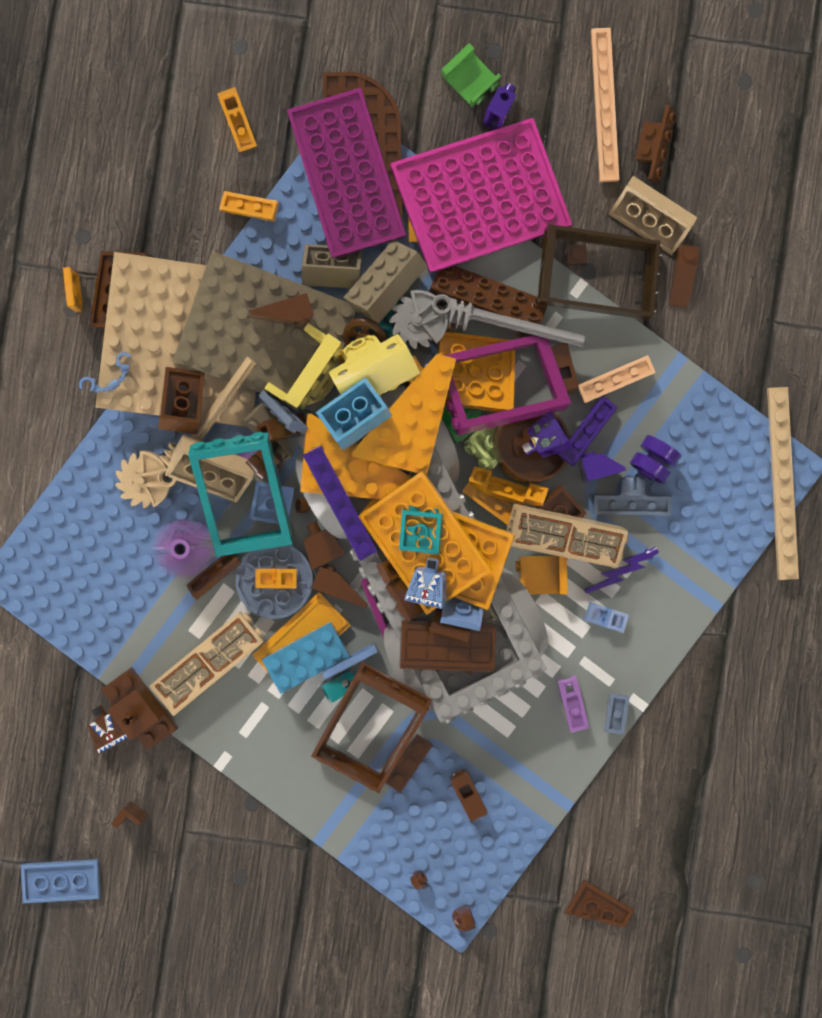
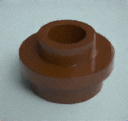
M415 871L413 876L410 877L412 885L417 890L427 888L428 879L423 872Z

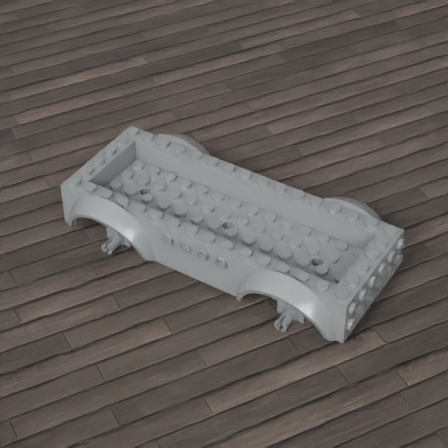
M404 385L398 386L395 390L388 391L383 396L381 395L380 398L389 409L406 389ZM441 419L427 476L451 511L475 519L472 511L467 512L465 508L467 501L464 495H459L454 486L459 479V460L449 431ZM300 433L301 437L297 438L302 448V451L296 458V472L300 484L305 433ZM411 472V477L413 478L418 473ZM303 492L307 503L324 528L339 539H347L324 494ZM349 497L358 516L371 500L369 498ZM365 527L378 552L359 561L353 548L349 551L354 561H359L361 567L358 569L363 579L367 577L370 585L367 587L372 596H377L379 602L376 605L380 613L385 612L389 620L384 630V645L391 668L397 681L433 699L428 712L435 711L440 723L444 721L446 724L456 719V715L460 713L465 715L473 711L474 706L478 704L483 706L491 702V697L495 695L501 697L509 692V688L516 686V688L521 687L527 683V679L531 677L536 679L544 675L543 671L547 670L541 657L548 647V636L544 621L536 603L525 586L512 572L505 568L502 571L491 603V607L498 616V619L490 623L496 624L494 672L473 671V674L469 675L463 671L400 669L401 620L406 619L395 608L398 602L385 589L388 583L384 582L376 566L388 559ZM435 610L428 615L424 612L410 621L432 622Z

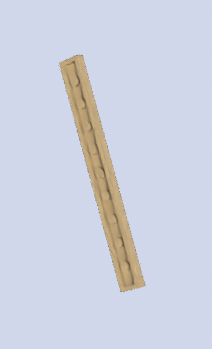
M788 387L768 388L767 399L778 580L799 579Z

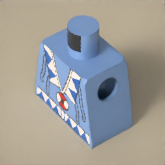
M427 558L426 568L418 567L415 570L405 596L406 601L440 609L446 605L447 574L437 571L439 560Z

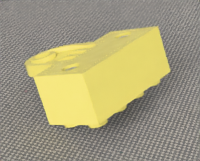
M399 334L382 343L374 335H368L353 341L342 351L345 363L328 371L340 395L366 377L378 395L381 396V394L387 391L395 390L403 382L415 379L420 374L408 347Z

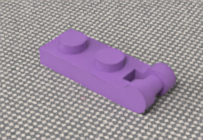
M573 675L565 680L563 678L557 679L570 733L588 729V720L577 676ZM565 687H573V691L566 692Z

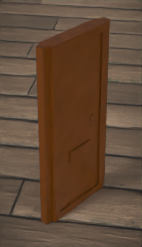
M401 620L400 669L494 672L496 624H481L480 631L471 630L469 641L465 642L429 632L431 621L407 622L406 620Z

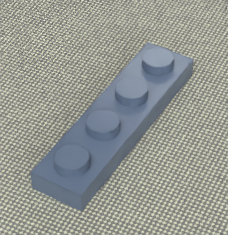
M262 390L259 397L264 401L263 405L271 409L270 412L277 416L278 420L285 424V428L293 433L298 431L304 434L308 427L282 401Z

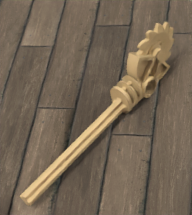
M248 356L201 421L198 433L191 435L192 438L200 441L204 439L257 364L253 359ZM169 443L168 446L171 450H164L167 456H159L154 452L142 450L140 451L139 458H137L136 453H133L129 458V462L124 459L121 461L122 471L116 470V476L121 482L115 484L118 489L125 492L121 495V498L132 499L131 506L143 502V508H146L150 503L155 507L168 497L172 486L180 482L175 479L170 482L165 476L176 447L175 443Z

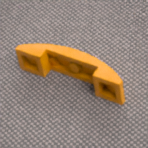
M474 466L468 483L476 489L510 503L543 506L549 488L532 483L527 487L492 476L493 471Z

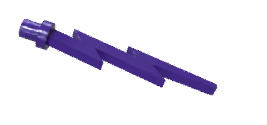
M653 547L648 550L647 548L643 553L622 559L629 564L600 573L608 577V579L586 588L584 592L589 593L623 581L624 579L618 576L645 568V566L638 562L647 559L652 560L653 556L659 553L658 549Z

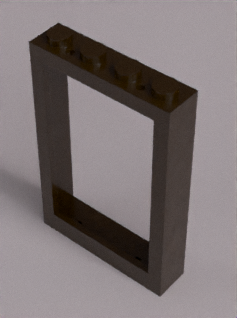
M548 224L544 229L537 304L645 320L650 319L657 311L655 296H657L659 291L657 277H659L661 270L660 266H658L662 255L661 241ZM555 238L645 251L646 263L641 310L550 298Z

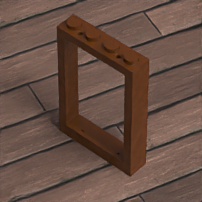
M362 662L311 757L369 789L380 793L428 712L433 699ZM360 682L416 711L381 773L326 744Z

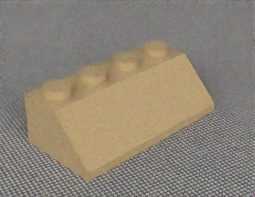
M634 176L608 214L642 237L661 241L660 247L670 255H673L697 219L696 216Z
M183 434L174 449L165 476L197 488L188 453L190 445L202 441ZM232 454L199 460L207 492L237 503L254 478V471L245 463L248 459Z

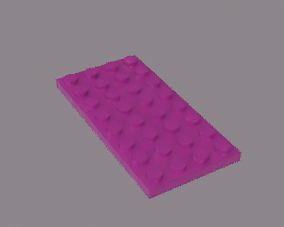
M357 88L287 109L332 259L406 237L362 89Z

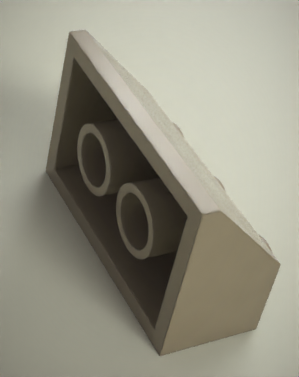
M305 244L302 260V285L351 289L361 278L363 250L332 259L327 245Z

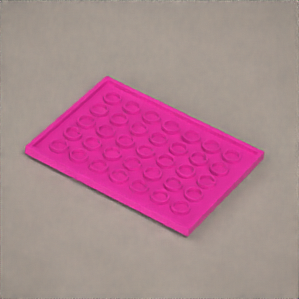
M534 118L390 163V168L424 261L427 264L429 274L544 235V229L548 224L566 227L573 225Z

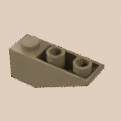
M264 401L254 406L243 420L248 429L254 433L258 432L256 425L269 419L278 418L270 412L271 409L263 405ZM288 439L271 442L274 455L282 462L294 456Z

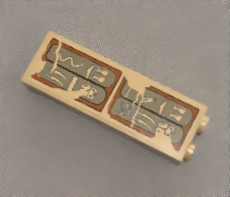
M513 504L507 532L515 534L512 547L618 568L619 563L622 562L623 548L629 538L628 531L622 526Z
M242 611L237 613L149 686L173 716L266 641L263 638L265 634L262 630L252 625L251 622L253 620L248 613L245 612L243 614Z

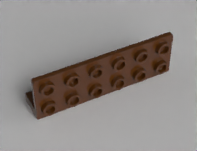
M455 265L437 271L429 291L435 296L443 294L458 301H464L466 304L473 303L474 307L488 312L540 325L547 309L546 305L537 304V296ZM440 301L436 305L445 306L446 303ZM517 331L516 336L523 338L532 336V334Z

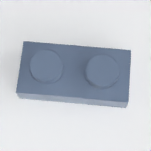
M609 694L604 732L624 735L630 696Z

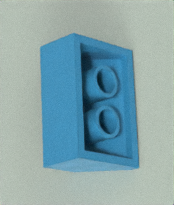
M366 377L316 412L342 451L392 416L388 407Z

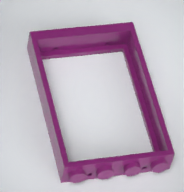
M532 335L443 355L455 358V363L535 346L553 396L552 400L467 420L453 377H451L445 407L451 414V424L458 436L543 416L550 411L555 413L566 410L571 401L548 338Z

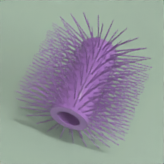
M181 519L179 522L178 520L175 523L173 521L168 529L169 531L173 530L171 534H164L162 538L160 537V542L156 546L164 548L152 549H170L166 550L170 552L164 553L167 555L156 560L163 559L158 562L165 566L161 570L167 568L171 571L172 569L177 577L179 573L181 578L184 572L186 577L194 576L201 568L197 562H202L203 560L205 564L210 563L209 556L211 555L209 552H214V550H209L214 547H199L211 545H199L206 543L202 541L211 538L206 537L208 536L205 530L207 527L203 530L201 528L197 529L190 520L189 524L186 525L188 523L187 519L183 526Z

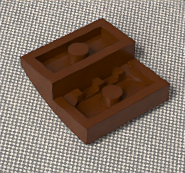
M401 577L387 584L385 589L398 602L395 608L407 622L424 613L419 603L405 600L408 587Z

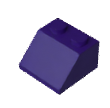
M595 451L583 454L581 456L582 459L578 460L583 483L626 471L623 465L601 453L596 454Z

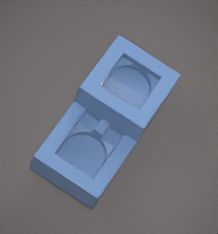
M589 602L584 620L624 633L629 614Z

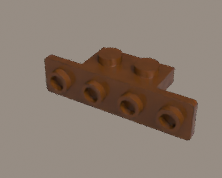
M666 105L662 123L644 122L635 157L637 161L652 162L648 179L656 185L659 184V180L663 176V164L668 155L667 147L672 139L673 123L676 122L677 118L676 111L671 105Z

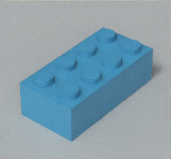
M330 621L264 657L262 661L279 693L282 694L348 658L350 653L333 622Z

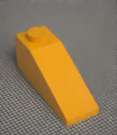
M236 87L217 93L239 153L256 147L257 144Z

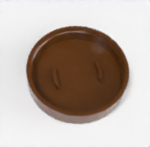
M553 413L569 440L570 434L565 423L556 413ZM543 416L497 426L493 435L495 459L500 468L516 481L527 484L546 481L556 476L567 463L557 455L558 453L542 458L537 450L529 455L525 453L522 445L531 440L527 430Z

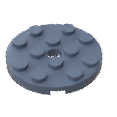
M292 545L247 552L242 558L236 574V589L242 603L254 614L268 619H280L297 612L307 602L313 586V572L310 563L304 554ZM255 569H297L296 588H255Z

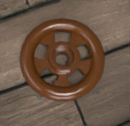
M367 318L351 320L343 331V340L346 346L352 343L351 336H355L357 340L361 337L373 335L368 330L369 328L376 332L374 336L377 337L380 343L386 341L387 336L379 324ZM361 326L362 330L357 332L355 327Z

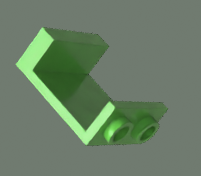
M470 43L441 69V76L472 108L476 104L478 106L486 100V95L490 91L493 93L500 86L501 75L498 73L495 76L474 54V47Z

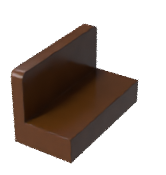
M130 801L111 824L118 828L128 817L137 825H140L148 814Z

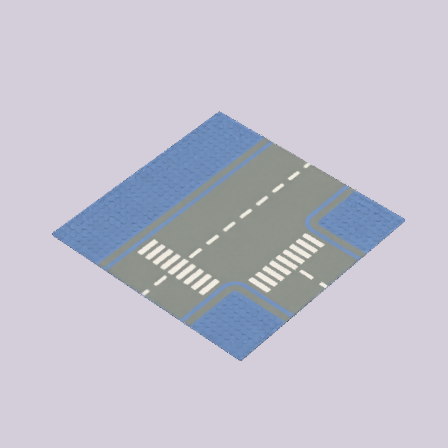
M401 144V160L416 155ZM299 154L266 197V199L278 201L279 203L275 222L250 218L223 255L302 285V260L305 244L327 246L328 244L302 158ZM402 201L403 227L406 237L395 241L417 251L424 260L418 242H409L408 214ZM529 240L455 266L537 296L542 249ZM391 241L362 251L361 276ZM553 258L550 298L619 307ZM426 268L402 297L411 298L410 291L413 290L429 292L437 271L429 274ZM307 286L343 301H346L343 297L350 290L347 288ZM547 306L541 325L585 336L582 347L568 344L578 385L647 355L656 373L603 395L618 408L583 453L586 454L593 451L596 454L601 453L623 465L626 471L583 483L577 461L573 467L566 463L565 467L556 476L535 484L549 488L546 497L561 484L587 513L584 515V519L625 528L628 531L629 538L623 548V559L643 553L647 548L650 550L656 547L659 553L653 556L652 560L647 559L638 562L645 566V568L618 576L624 579L623 581L589 593H585L584 590L608 579V577L600 573L616 568L567 558L568 594L531 595L542 616L548 636V647L541 657L547 670L543 671L544 675L536 679L533 677L527 679V683L521 687L516 688V686L509 688V692L501 697H498V695L491 697V702L483 706L478 704L473 707V711L465 715L460 713L455 716V720L447 724L445 721L440 723L435 711L427 712L409 744L418 733L431 742L433 746L401 793L386 783L380 793H377L311 757L342 700L340 698L333 703L328 702L320 687L321 683L346 670H350L351 673L358 670L362 662L396 679L387 657L383 637L361 584L363 577L358 569L361 565L358 560L354 561L349 551L352 547L348 539L336 537L346 554L326 564L336 568L335 571L339 572L368 603L367 608L312 589L310 597L304 606L320 592L351 624L340 635L350 655L372 643H376L378 647L377 653L327 679L324 678L322 671L280 694L270 674L252 656L264 644L262 643L174 716L149 687L240 611L243 614L245 612L249 614L253 620L251 622L252 625L262 630L265 634L263 638L266 641L297 613L295 612L288 617L280 619H268L251 612L242 603L237 593L236 574L238 567L196 600L186 585L221 557H216L215 551L209 552V554H213L209 556L210 563H202L204 567L198 574L196 572L194 576L186 577L184 572L181 578L179 573L177 577L172 569L169 572L165 570L167 568L161 570L165 566L158 562L163 559H156L167 555L164 553L170 552L166 551L170 549H152L164 548L156 547L159 544L157 542L159 533H164L163 530H166L173 521L175 523L181 519L183 526L187 519L188 523L186 525L189 524V520L192 524L197 522L200 525L199 528L203 530L207 527L205 529L206 532H210L198 488L179 482L172 486L168 497L161 504L153 507L152 503H150L146 508H143V502L131 506L132 499L121 498V495L125 492L115 486L116 483L121 482L116 476V470L122 471L121 461L123 459L129 462V458L133 453H136L137 458H139L140 451L142 450L154 452L159 456H167L164 450H171L168 446L170 442L177 445L183 434L191 437L192 434L158 429L159 416L110 409L104 411L1 547L0 605L105 685L133 667L178 726V729L171 735L458 952L462 953L775 537L769 419L635 318ZM356 312L354 319L366 317ZM473 319L468 321L466 331H463V326L458 325L457 329H455L456 324L454 327L455 333L508 340L520 338L516 336V330ZM361 326L355 327L357 332L362 330ZM351 336L352 342L356 340L355 336ZM548 339L551 347L564 343ZM421 344L418 345L417 349L408 347L411 355H415L422 365L430 353V349ZM535 346L515 350L514 408L552 400L553 396ZM407 381L399 385V387L404 385L405 389L409 386ZM336 385L326 395L322 408L340 396ZM576 389L574 394L568 395L571 404L566 410L555 412L565 423L570 437L600 397L583 403L580 393ZM256 392L254 406L263 402L258 392ZM286 405L294 414L304 413L306 419L307 414H315L301 408L297 412ZM480 410L483 416L498 413L494 411ZM214 423L202 442H212L215 439H232L238 435L243 437L250 436L254 432L249 430L248 427ZM646 435H651L665 442L682 455L676 467L663 465L671 472L665 484L645 478L629 464L636 452L647 455L640 447ZM791 436L796 509L822 474V459ZM299 437L288 439L294 456L283 461L284 464L281 466L283 469L278 474L281 486L295 488L289 518L293 532L292 546L301 551L309 562L304 544V539L311 536L307 525L317 521L321 531L325 530V528L317 519L312 509L307 513H297L295 510L296 499L305 498L303 492H300V483L296 472V458L302 451V448L297 440ZM465 437L460 442L454 443L460 466L459 479L454 486L459 495H464L467 501L465 508L467 512L472 511L476 520L507 531L508 526L461 492L469 482L474 466L480 467L477 463L478 459L474 454L470 455L465 451V444L463 443L467 438ZM498 464L490 470L493 471L492 476L529 487V484L509 477ZM254 472V478L237 503L208 492L220 540L281 530L279 524L250 519L256 481L269 483L268 476L260 481ZM631 475L633 477V484L634 475L641 476L645 479L646 495L672 496L671 516L593 514L594 494H620L622 478L624 476ZM166 476L167 480L172 482L173 478ZM209 538V539H207V540H205V541H202V542H206V543L199 544V545H205V544H211V545L199 546V547H213V543H212V541H210L211 538ZM511 546L504 568L512 572L519 579V572H516L515 561H519V556H550L551 554ZM247 552L236 553L241 561ZM622 560V562L619 563L618 568L628 565L629 563ZM319 567L312 570L313 583L315 581ZM589 602L629 614L624 633L585 621L584 617ZM384 612L386 621H387V623H388L389 620H388V618H387V616H386V614H385V612ZM576 675L589 728L570 733L557 679L563 678L565 680L569 679L570 676ZM347 679L342 681L343 687L348 685ZM360 682L359 688L353 694L326 744L381 773L416 711ZM572 686L565 687L566 692L573 691ZM610 693L630 696L624 735L604 732ZM459 768H462V770L467 768L488 811V814L470 822L449 778L452 776L451 773ZM415 871L423 872L428 879L427 888L417 890L412 885L410 877L413 876ZM462 906L470 907L476 928L466 932L457 929L452 918L454 910Z

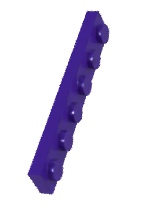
M319 445L303 454L302 456L359 561L378 552L322 447Z

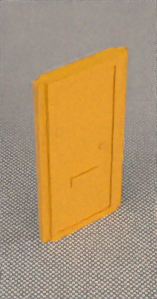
M318 592L252 656L267 671L262 661L264 657L330 621L333 622L339 635L350 627L351 624Z

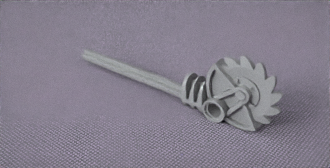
M422 290L410 291L411 298L401 297V301L404 304L392 307V310L398 313L389 320L390 323H396L393 328V335L400 333L403 342L406 343L408 340L414 349H417V343L424 347H430L428 340L438 344L446 332L448 322V327L453 323L456 324L455 329H457L458 325L463 326V331H466L468 321L472 319L579 347L583 346L585 340L583 335L474 308L473 303L465 306L464 301H461L460 304H457V299L449 298L443 294L435 296L430 292ZM443 301L447 304V308L440 310L436 304Z

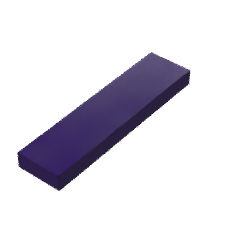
M601 396L569 438L572 447L559 452L557 455L573 467L618 407L605 396Z

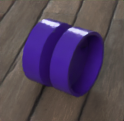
M646 435L640 447L647 455L636 452L629 464L645 478L665 484L671 472L663 465L676 467L682 455L665 442L651 435Z

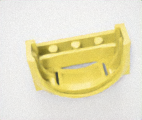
M309 323L304 331L318 341L320 346L288 394L270 382L264 388L265 391L297 412L300 408L303 410L307 405L320 401L332 390L335 384L328 371L339 366L338 358L342 353L339 340L330 334L325 335ZM321 374H324L325 377L320 383V381H318V378Z

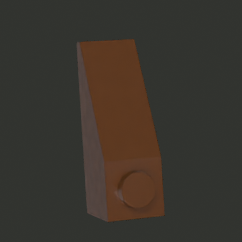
M680 245L676 249L669 298L670 306L688 308L700 247Z
M327 564L324 567H319L312 589L367 608L368 603L339 572L335 571V567Z

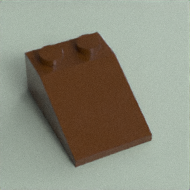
M307 293L250 310L248 313V317L252 319L288 325L297 324L298 327L311 322L310 319L314 316Z
M171 367L165 368L158 429L190 434L198 433L202 409L204 372Z

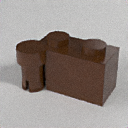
M258 450L245 463L256 473L255 476L262 481L267 476L262 451ZM274 455L279 473L283 469L281 466L284 463Z

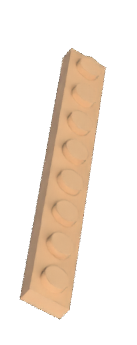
M611 28L591 29L599 183L618 182L619 165Z

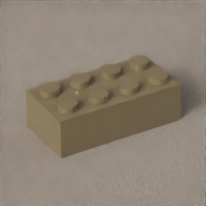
M392 240L343 298L355 312L379 324L427 268V264L417 251Z

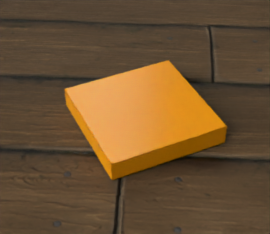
M65 267L63 268L67 307L75 312H83L80 275L72 268Z

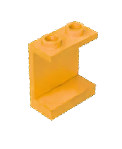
M556 555L519 556V561H515L516 572H519V580L530 595L568 594L566 557Z

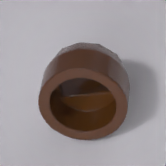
M305 498L296 499L295 510L297 513H307L311 509Z

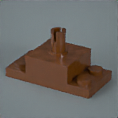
M133 667L101 689L112 704L107 709L109 714L130 741L137 737L147 751L178 729V726Z

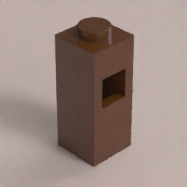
M563 343L552 346L551 349L568 395L574 394V390L578 389L579 385L568 344Z
M304 413L295 414L306 425ZM278 418L269 419L256 425L258 432H269L271 442L300 436V432L296 431V433H293L285 428L286 425L281 423Z
M459 768L451 773L452 776L449 777L450 782L470 822L488 814L487 808L467 768L464 770Z

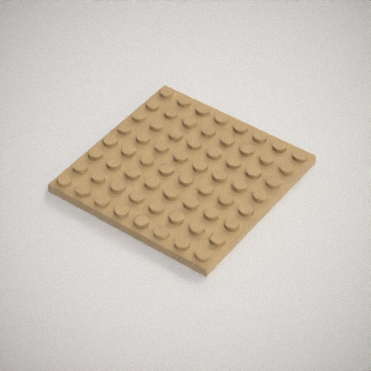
M114 252L98 386L101 388L108 387V384L113 380H119L123 373L121 372V367L116 366V358L120 353L126 352L132 357H121V364L130 366L129 372L125 375V379L120 383V386L114 390L97 393L96 408L159 416L165 368L171 367L198 371L173 362V358L207 265ZM205 373L200 421L203 420L229 383L228 381ZM240 386L215 423L247 427L243 420L254 407L256 392Z

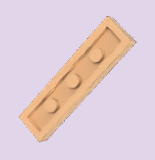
M647 355L579 384L578 391L583 403H587L656 372Z

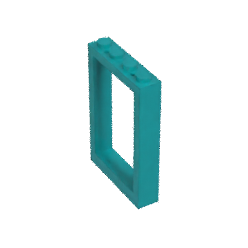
M256 432L250 436L243 437L238 435L232 439H215L212 442H196L190 445L188 456L216 557L292 545L293 532L269 432ZM261 450L281 530L220 540L199 460Z

